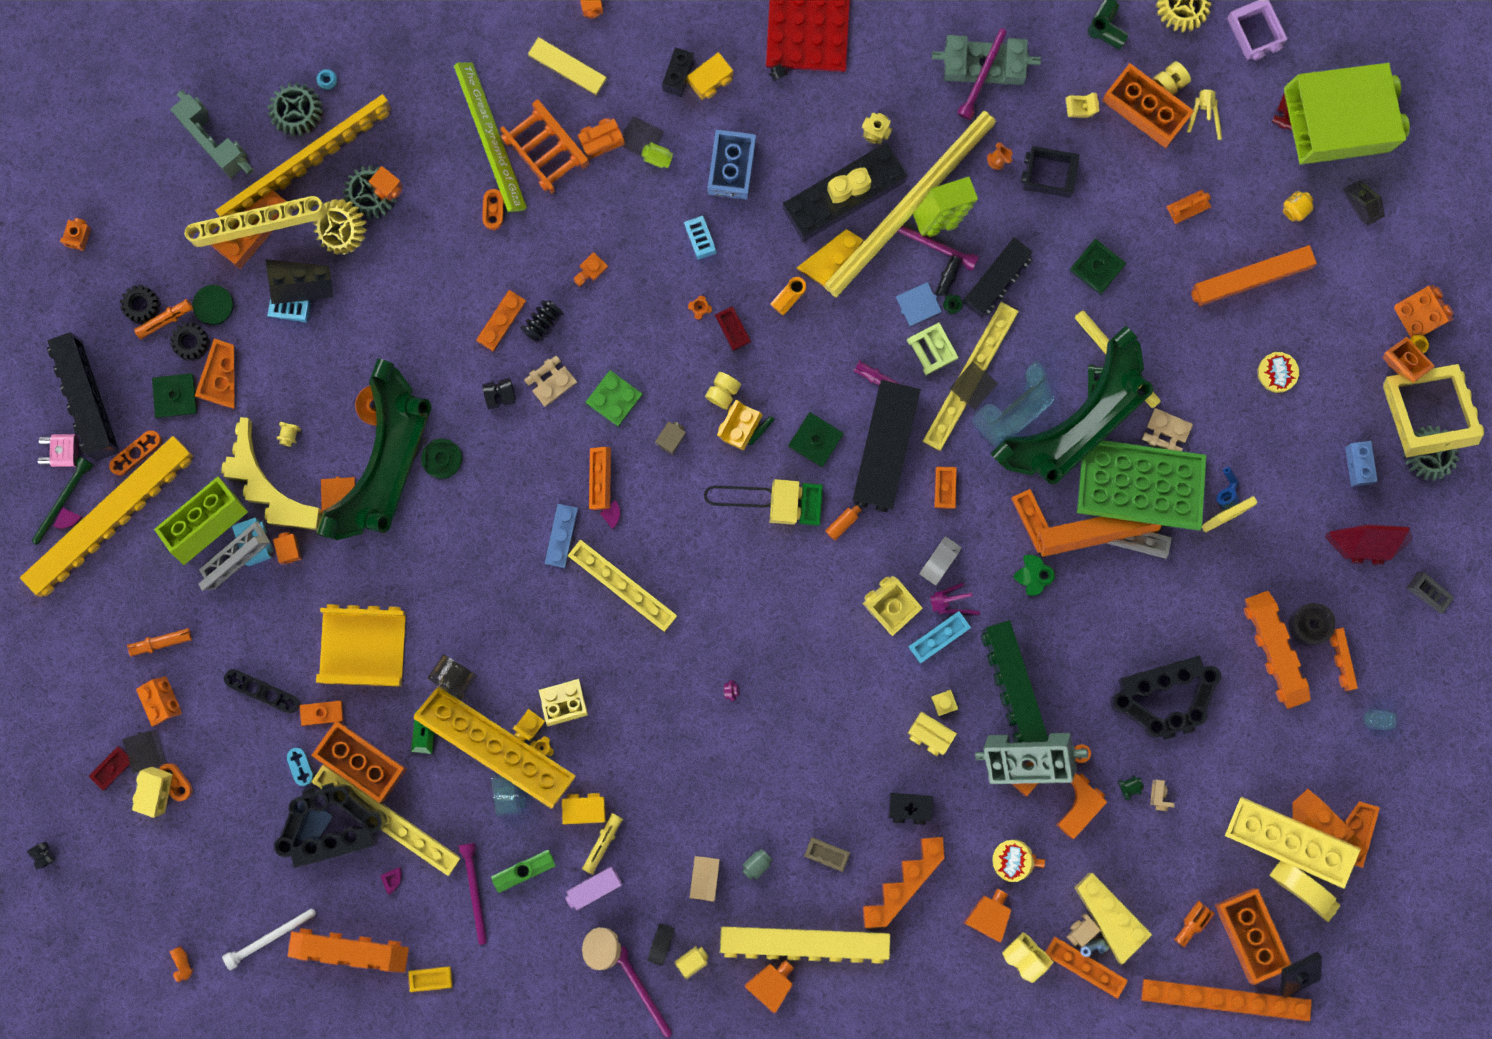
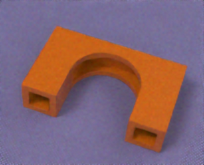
M1029 760L1026 765L1033 766L1034 763ZM1075 773L1073 782H1070L1075 791L1074 803L1070 810L1056 824L1071 839H1074L1107 803L1104 799L1105 794L1098 788L1093 789L1088 785L1090 781L1083 774L1078 775L1077 773ZM1038 783L1012 785L1024 796H1028Z

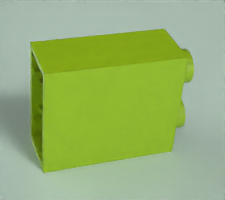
M1389 63L1298 74L1284 87L1300 165L1391 152L1402 144L1409 134L1410 125L1408 117L1404 113L1400 114L1397 100L1401 94V83L1398 76L1392 75Z

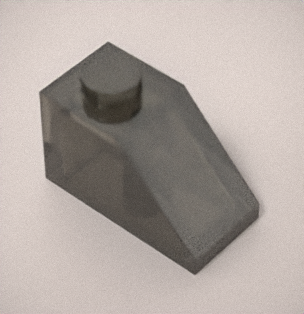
M1361 180L1343 188L1357 217L1366 225L1375 223L1377 220L1385 217L1382 197Z

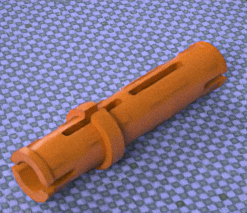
M186 298L173 307H167L165 312L134 328L135 334L142 340L149 334L172 321H178L179 317L192 311V304Z
M186 628L154 638L146 637L143 641L127 644L129 655L133 657L146 652L154 653V650L192 641L190 629Z

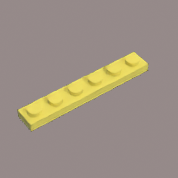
M582 540L568 554L569 558L663 632L676 619L677 615Z

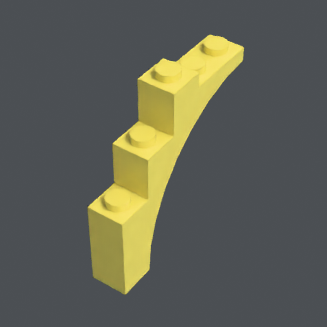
M240 417V422H237L235 433L238 435L237 443L233 444L232 450L235 457H226V462L222 463L221 471L227 480L248 482L247 485H244L243 496L250 503L269 505V508L265 510V520H267L269 525L317 530L322 510L287 498L278 492L267 480L254 454L252 421L249 418Z

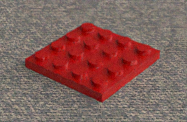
M770 0L766 67H775L782 64L783 67L787 66L790 69L845 72L849 0Z

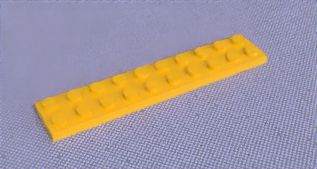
M383 94L215 211L220 217L240 213L272 190L286 188L290 185V180L295 176L297 178L302 177L307 173L306 169L311 165L317 166L323 162L324 156L329 153L333 155L338 152L341 144L344 142L350 143L357 138V133L362 130L366 132L373 127L372 123L377 119L381 121L387 118L391 110L388 100Z

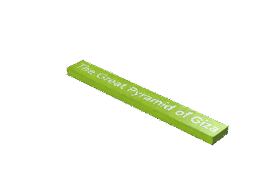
M458 62L454 65L507 211L525 210L527 208L473 62Z

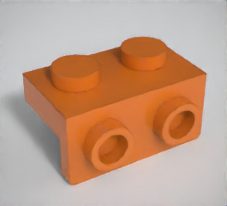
M166 676L152 679L136 689L151 727L182 714Z

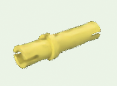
M611 813L604 829L600 830L599 833L601 835L582 867L584 871L592 875L594 874L611 840L615 839L616 836L614 835L623 818Z

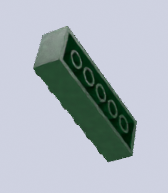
M1008 620L986 627L982 630L983 633L980 635L983 646H987L989 650L987 660L990 667L994 666L996 672L993 674L996 686H1000L1002 694H999L1003 706H1007L1009 712L1006 714V719L1009 726L1013 725L1015 731L1012 734L1014 743L1048 741V735L1011 621Z

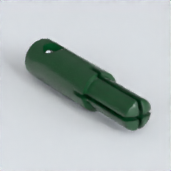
M769 416L755 429L748 442L750 447L775 421L772 416Z

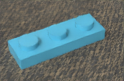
M958 611L908 646V648L921 664L971 627Z

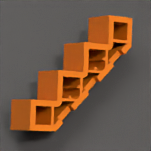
M1269 591L1246 598L1244 613L1248 620L1251 619L1256 626L1257 635L1254 636L1255 642L1266 653L1267 663H1265L1268 674H1272L1277 681L1278 690L1276 691V696L1279 702H1283L1286 708L1289 709L1311 701L1308 682L1306 678H1302L1299 669L1301 664L1295 650L1291 649L1288 640L1290 636L1285 623L1280 621V617L1277 614L1280 610Z
M943 837L920 838L922 860L901 861L902 882L882 883L883 905L862 906L864 928L886 927L943 861Z
M300 928V932L291 931L287 957L405 973L409 947L401 946V941L389 940L388 944L372 942L371 937L359 936V940L342 938V933L330 932L329 936L313 934L312 929Z

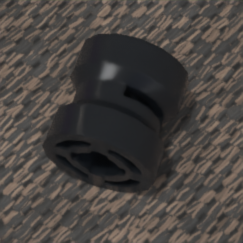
M47 842L40 843L27 851L34 860L33 865L36 870L42 869L56 861L54 855L49 852Z

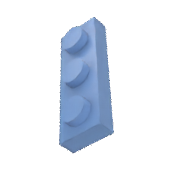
M562 504L557 505L545 559L546 565L566 567L578 508Z

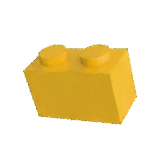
M718 52L687 76V82L701 100L705 97L709 99L716 94L717 88L721 85L725 87L733 80V70Z
M588 793L587 798H579V794H568L567 799H562L563 824L606 822L605 797H600V793Z

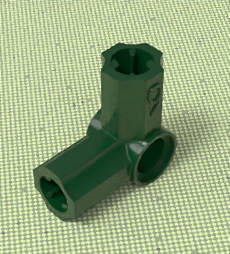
M1103 0L1088 26V34L1091 38L1101 39L1120 50L1129 35L1127 32L1111 24L1120 5L1116 0ZM1095 25H1100L1102 30H1098Z

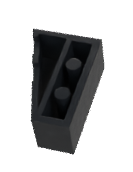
M265 259L271 304L333 298L329 266Z

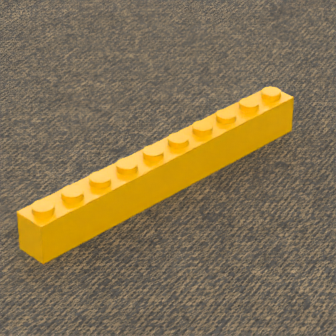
M172 436L19 578L36 596L42 597L44 595L46 597L54 590L53 586L58 581L63 582L70 575L68 572L72 568L81 566L85 561V556L89 553L93 554L100 548L99 543L104 539L108 540L116 532L115 529L120 524H126L131 519L130 515L135 510L140 511L146 505L145 501L150 496L155 497L161 491L160 487L165 482L170 483L177 476L175 473L180 468L185 469L192 462L191 458L193 455L177 438Z

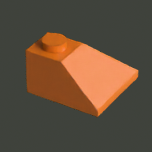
M1408 337L1388 349L1383 356V359L1391 369L1413 383L1435 367Z

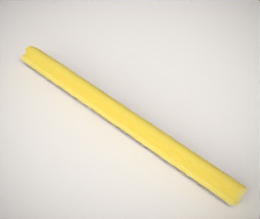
M983 111L826 282L824 287L834 297H837L911 217L929 191L939 186L995 125L996 120L988 112Z

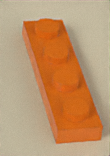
M1055 936L1045 951L1053 961L1116 999L1119 998L1128 982L1125 978L1090 957L1083 956L1080 951Z

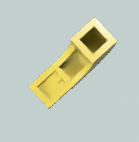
M1281 860L1269 875L1281 887L1290 891L1309 905L1327 922L1330 921L1341 906L1336 901V898L1320 884L1298 868Z

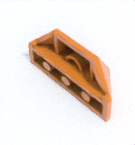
M1309 789L1305 790L1292 803V819L1360 848L1357 860L1368 851L1356 834L1325 802Z

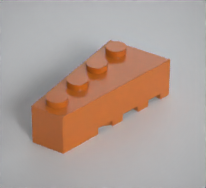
M272 190L244 211L287 201ZM279 214L274 215L272 220L278 219ZM260 218L255 219L252 225H256ZM236 223L232 230L237 229L240 223ZM273 231L220 242L210 246L241 269Z

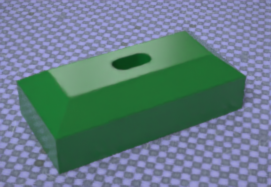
M415 719L411 752L432 754L435 732ZM423 728H425V735H424V736L421 735Z

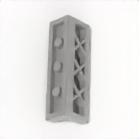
M254 522L199 569L204 577L199 583L202 591L215 590L270 543L258 522ZM255 530L258 536H254L251 539V533ZM244 543V546L237 551V545ZM225 555H230V557L223 563V557ZM212 566L217 567L211 574L207 571Z

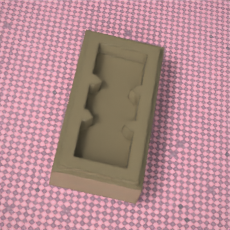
M811 837L804 857L843 872L850 852Z

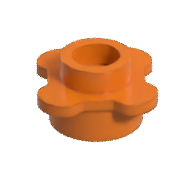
M699 296L688 304L689 310L693 311L694 317L698 320L702 319V316L706 313H711L712 306L708 305L704 296Z

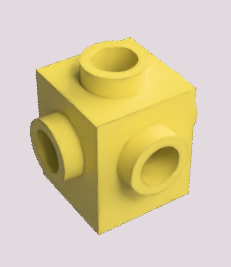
M872 113L870 118L866 117L862 125L864 129L863 137L870 143L881 145L883 140H887L892 131L890 128L891 121L884 114Z

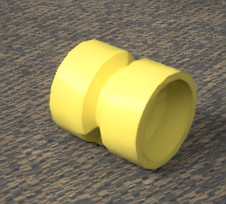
M1177 61L1169 65L1165 69L1166 72H1160L1152 79L1172 95L1176 94L1178 89H1182L1191 82L1189 73Z
M718 372L713 382L715 386H710L705 398L727 410L733 401L731 395H735L738 392L741 383L723 372Z

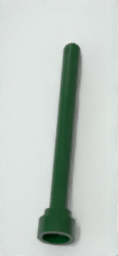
M81 456L76 462L75 473L32 538L33 544L37 545L40 543L83 474H86L88 471L90 472L93 468V463L88 462V460Z

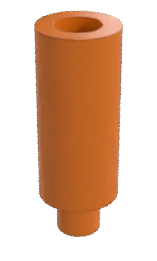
M857 505L852 509L847 508L825 532L836 541L858 519L857 514L862 510Z

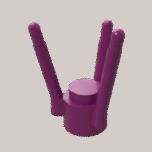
M964 583L943 591L934 592L935 595L930 596L933 612L938 611L939 615L955 614L958 611L965 615H980V611L945 609L949 607L948 602L973 596V593L952 597L945 595L963 587Z

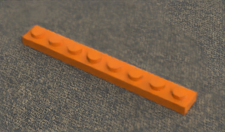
M1143 979L1141 994L1142 1001L1310 1021L1312 1003L1310 999L1284 998L1278 995Z

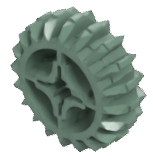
M296 82L294 87H292L291 83H288V88L286 89L280 86V93L274 91L276 98L270 97V101L273 104L268 105V109L271 110L268 116L272 118L271 123L276 125L278 131L283 130L285 135L290 132L293 137H295L296 131H298L299 135L303 136L302 130L305 129L307 133H310L309 126L317 127L314 120L317 122L321 121L318 115L323 114L322 109H320L322 102L318 101L320 97L318 94H314V89H308L306 84L300 87V84ZM299 95L296 99H289L291 96ZM309 100L311 107L309 114L306 115L304 108ZM283 103L286 106V110L281 118L280 108ZM290 105L292 107L298 108L300 113L298 111L292 110ZM294 119L302 120L297 123H289V121L292 122Z
M372 165L368 167V170L362 166V172L360 173L354 169L355 176L348 175L351 182H344L347 188L343 189L342 192L347 196L343 199L346 202H353L352 208L355 206L359 207L357 213L364 214L361 219L365 217V214L368 220H371L372 214H374L376 219H379V212L386 216L387 213L384 209L392 210L393 208L389 203H396L395 198L391 201L384 198L380 202L378 196L374 193L375 189L365 180L372 178L380 167H377L374 171ZM360 183L362 189L357 194L358 196L354 197L355 189ZM365 186H367L368 189L373 191L375 199H373V197L367 193V189ZM370 201L374 203V206L366 207L360 205V203L364 204Z
M1429 425L1426 429L1421 427L1418 432L1414 431V435L1416 437L1445 433L1447 430L1445 429L1440 432V426L1435 427L1433 430V427ZM1446 450V461L1443 466L1440 462H1442L1441 454L1444 451L1436 452L1432 456L1418 455L1409 457L1410 459L1405 461V464L1411 463L1413 465L1409 469L1411 472L1415 469L1418 470L1415 476L1419 477L1423 473V480H1427L1429 477L1432 481H1435L1437 477L1443 479L1445 474L1450 475L1452 473L1451 469L1457 467L1454 462H1458L1460 458L1455 456V454L1460 453V450ZM1421 461H1428L1434 469L1425 466Z

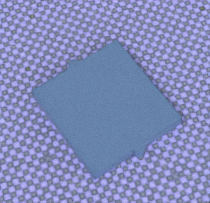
M928 282L896 296L902 309L901 313L904 314L909 326H913L942 312L936 300L937 296L933 294Z
M301 802L298 808L304 812L306 809L305 804ZM312 810L308 815L300 839L305 841L313 836L320 837L333 816L324 810L320 812ZM310 842L309 845L313 847L315 843Z

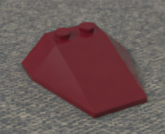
M1362 525L1330 531L1325 534V538L1345 559L1351 560L1353 564H1363L1364 560L1372 561L1373 565H1385V562L1393 559L1413 539L1410 527Z

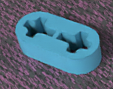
M300 748L291 749L287 754V761L293 778L298 785L308 786L314 779V773L307 754ZM294 752L302 754V757L299 759L300 766H298L297 761H292ZM301 768L303 769L304 773H309V777H307V782L299 780V777L301 776Z

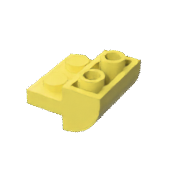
M579 679L539 690L547 726L588 716Z

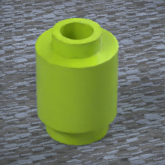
M650 142L649 145L644 146L641 156L644 157V162L660 168H668L673 153L669 152L667 148Z

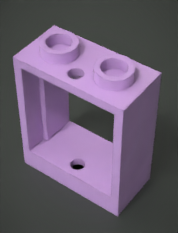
M1269 0L1255 1L1230 12L1227 17L1247 60L1252 58L1258 60L1269 51L1275 53L1281 50L1287 41V37ZM1262 12L1275 41L1252 50L1239 21Z
M612 866L566 891L568 896L565 898L570 908L575 907L578 910L622 886L623 883Z

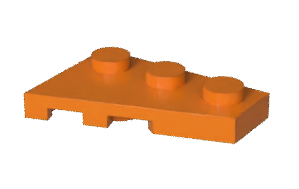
M1359 801L1344 823L1356 834L1368 850L1380 807ZM1367 852L1355 862L1354 866L1363 868Z

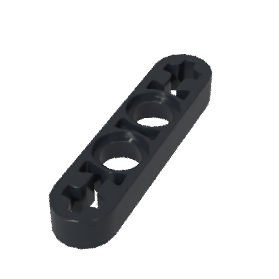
M232 669L227 671L224 676V682L228 687L285 713H295L300 707V701L296 696L241 671ZM237 673V678L243 681L244 677H247L242 689L239 688L242 685L240 683L234 682L233 685L231 684L230 675L234 676ZM255 681L258 684V690L255 693H250L247 689L248 684ZM270 690H274L277 693V698L273 702H269L266 698V694ZM282 694L285 695L282 699L290 701L291 698L294 699V708L290 707L287 710V705L281 702L280 706H277Z

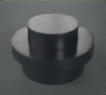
M782 64L771 68L772 72L768 75L774 81L788 75L786 71L788 68L787 66L783 67Z

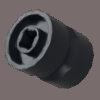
M510 378L499 380L498 384L494 382L482 384L488 410L499 408L500 404L505 406L516 404Z

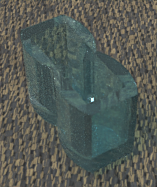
M499 774L491 775L496 817L522 814L523 809L526 808L525 796H521L520 788Z

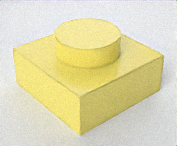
M951 690L931 697L938 716L958 710Z

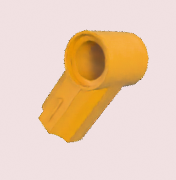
M800 277L792 278L770 305L784 316L795 302L805 294V281ZM799 282L803 285V288L800 292H794L791 289L792 284Z

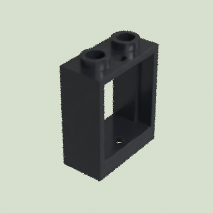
M1032 146L1030 152L1025 154L1024 164H1027V170L1023 171L1021 176V183H1024L1023 190L1071 198L1074 191L1080 154ZM1035 157L1068 163L1064 188L1030 182Z

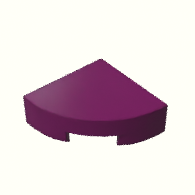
M616 500L610 504V509H604L600 512V515L612 529L618 524L620 518V509Z
M62 508L54 527L60 529L72 527L82 519V516Z
M400 867L380 875L388 895L393 893L401 882L402 872Z

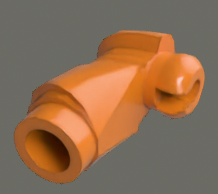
M180 945L170 951L171 957L178 968V971L173 973L176 982H181L183 979L185 981L188 980L193 973V969L190 968L187 952Z

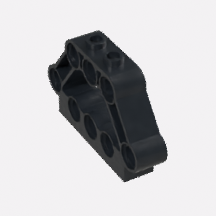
M1200 655L1169 665L1159 666L1145 672L1135 673L1134 675L1118 679L1121 692L1112 696L1110 701L1111 707L1114 711L1125 714L1141 726L1149 737L1158 738L1163 736V739L1166 740L1176 737L1175 732L1182 730L1183 734L1196 731L1195 727L1204 724L1207 720V708L1215 685L1221 680V673L1214 666L1204 667ZM1180 670L1186 672V681L1179 679L1178 673ZM1206 671L1213 674L1212 682L1205 680L1204 675ZM1160 676H1164L1167 679L1166 687L1159 685L1158 679ZM1198 677V683L1190 706L1184 714L1172 712L1165 719L1154 716L1132 699L1134 695L1139 697L1148 696L1155 689L1166 691L1175 683L1180 686L1186 685L1193 678ZM1140 682L1147 684L1148 690L1146 693L1139 690ZM1119 697L1126 699L1127 704L1125 708L1118 706L1117 700ZM1193 710L1198 711L1200 714L1198 721H1194L1191 718ZM1173 716H1177L1180 719L1178 727H1174L1171 724ZM1154 721L1160 725L1158 733L1153 732L1151 729V724Z
M333 782L322 785V790L315 791L314 788L302 791L301 796L292 799L290 802L289 815L280 838L274 843V850L280 857L291 856L293 866L297 868L373 847L379 844L376 832L383 829L386 825L387 817L385 813L372 808L358 797L352 787L347 784L335 786ZM339 790L345 794L344 801L340 800L337 796ZM319 796L325 799L324 806L318 803ZM299 801L305 804L306 809L304 812L298 808ZM332 804L342 808L363 825L362 828L357 825L351 826L342 833L332 831L324 835L322 839L313 836L299 844V839L309 813L312 810L317 812L330 808ZM371 816L376 817L378 820L376 827L370 823ZM350 831L356 834V841H352L349 838ZM330 836L336 839L337 844L335 847L329 843ZM285 840L291 845L289 851L283 846ZM310 842L316 844V852L310 850Z

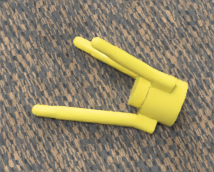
M1200 91V97L1195 99L1194 112L1191 116L1187 132H1191L1199 106H1201V109L1207 110V120H1211V109H1213L1218 140L1222 139L1217 107L1218 100L1216 99L1215 91Z

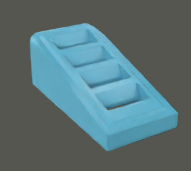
M700 216L684 222L697 260L716 254V249L704 217ZM701 222L702 226L694 229L690 228L691 225ZM704 230V233L693 236V233ZM704 237L707 238V240L701 241L699 243H696L695 241ZM706 244L710 246L701 250L698 249V247Z
M270 299L268 317L308 323L311 308L309 300L288 302L285 313H282L284 303H279L278 313L274 312L275 304H271ZM291 304H294L293 314H290ZM299 305H301V314L297 315Z

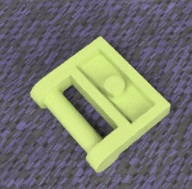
M940 323L907 339L909 346L912 345L922 363L926 376L959 358ZM923 338L936 360V363L932 365L919 343Z

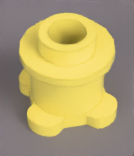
M280 422L281 431L276 439L280 440L279 444L291 447L292 444L297 443L295 438L297 431L300 432L301 428L297 425Z

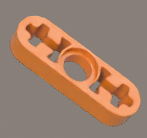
M153 430L146 431L110 461L109 468L111 472L118 476L127 474L160 447L162 443L161 436ZM149 436H156L154 439L156 443L154 445L149 443L145 446L148 448L147 451L139 445L140 442L145 445L149 441ZM134 448H140L141 455L137 459L131 457V451ZM124 455H126L127 459L132 461L131 464L125 462L122 465V467L124 468L122 471H120L119 469L115 470V468L117 467V462L123 463L126 460L125 458H123Z

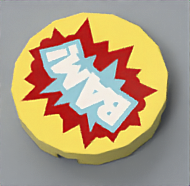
M1274 352L1267 355L1258 367L1260 382L1267 390L1274 393H1283L1291 389L1297 383L1299 377V367L1296 361L1290 355L1283 352Z
M1007 840L999 844L993 854V866L996 873L1002 879L1009 882H1018L1027 878L1034 866L1031 849L1019 840Z

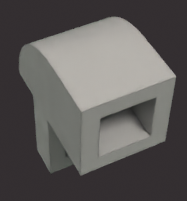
M945 536L919 574L934 585H937L962 547Z

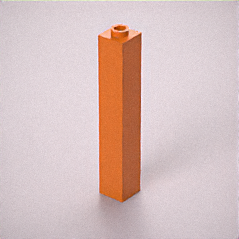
M1308 245L1196 283L1192 288L1191 296L1193 301L1198 302L1200 307L1311 269L1317 263L1311 247Z
M1096 517L1041 529L1038 531L1036 541L1041 555L1044 557L1104 544L1117 539L1122 540L1126 539V537L1141 536L1144 533L1159 532L1162 525Z

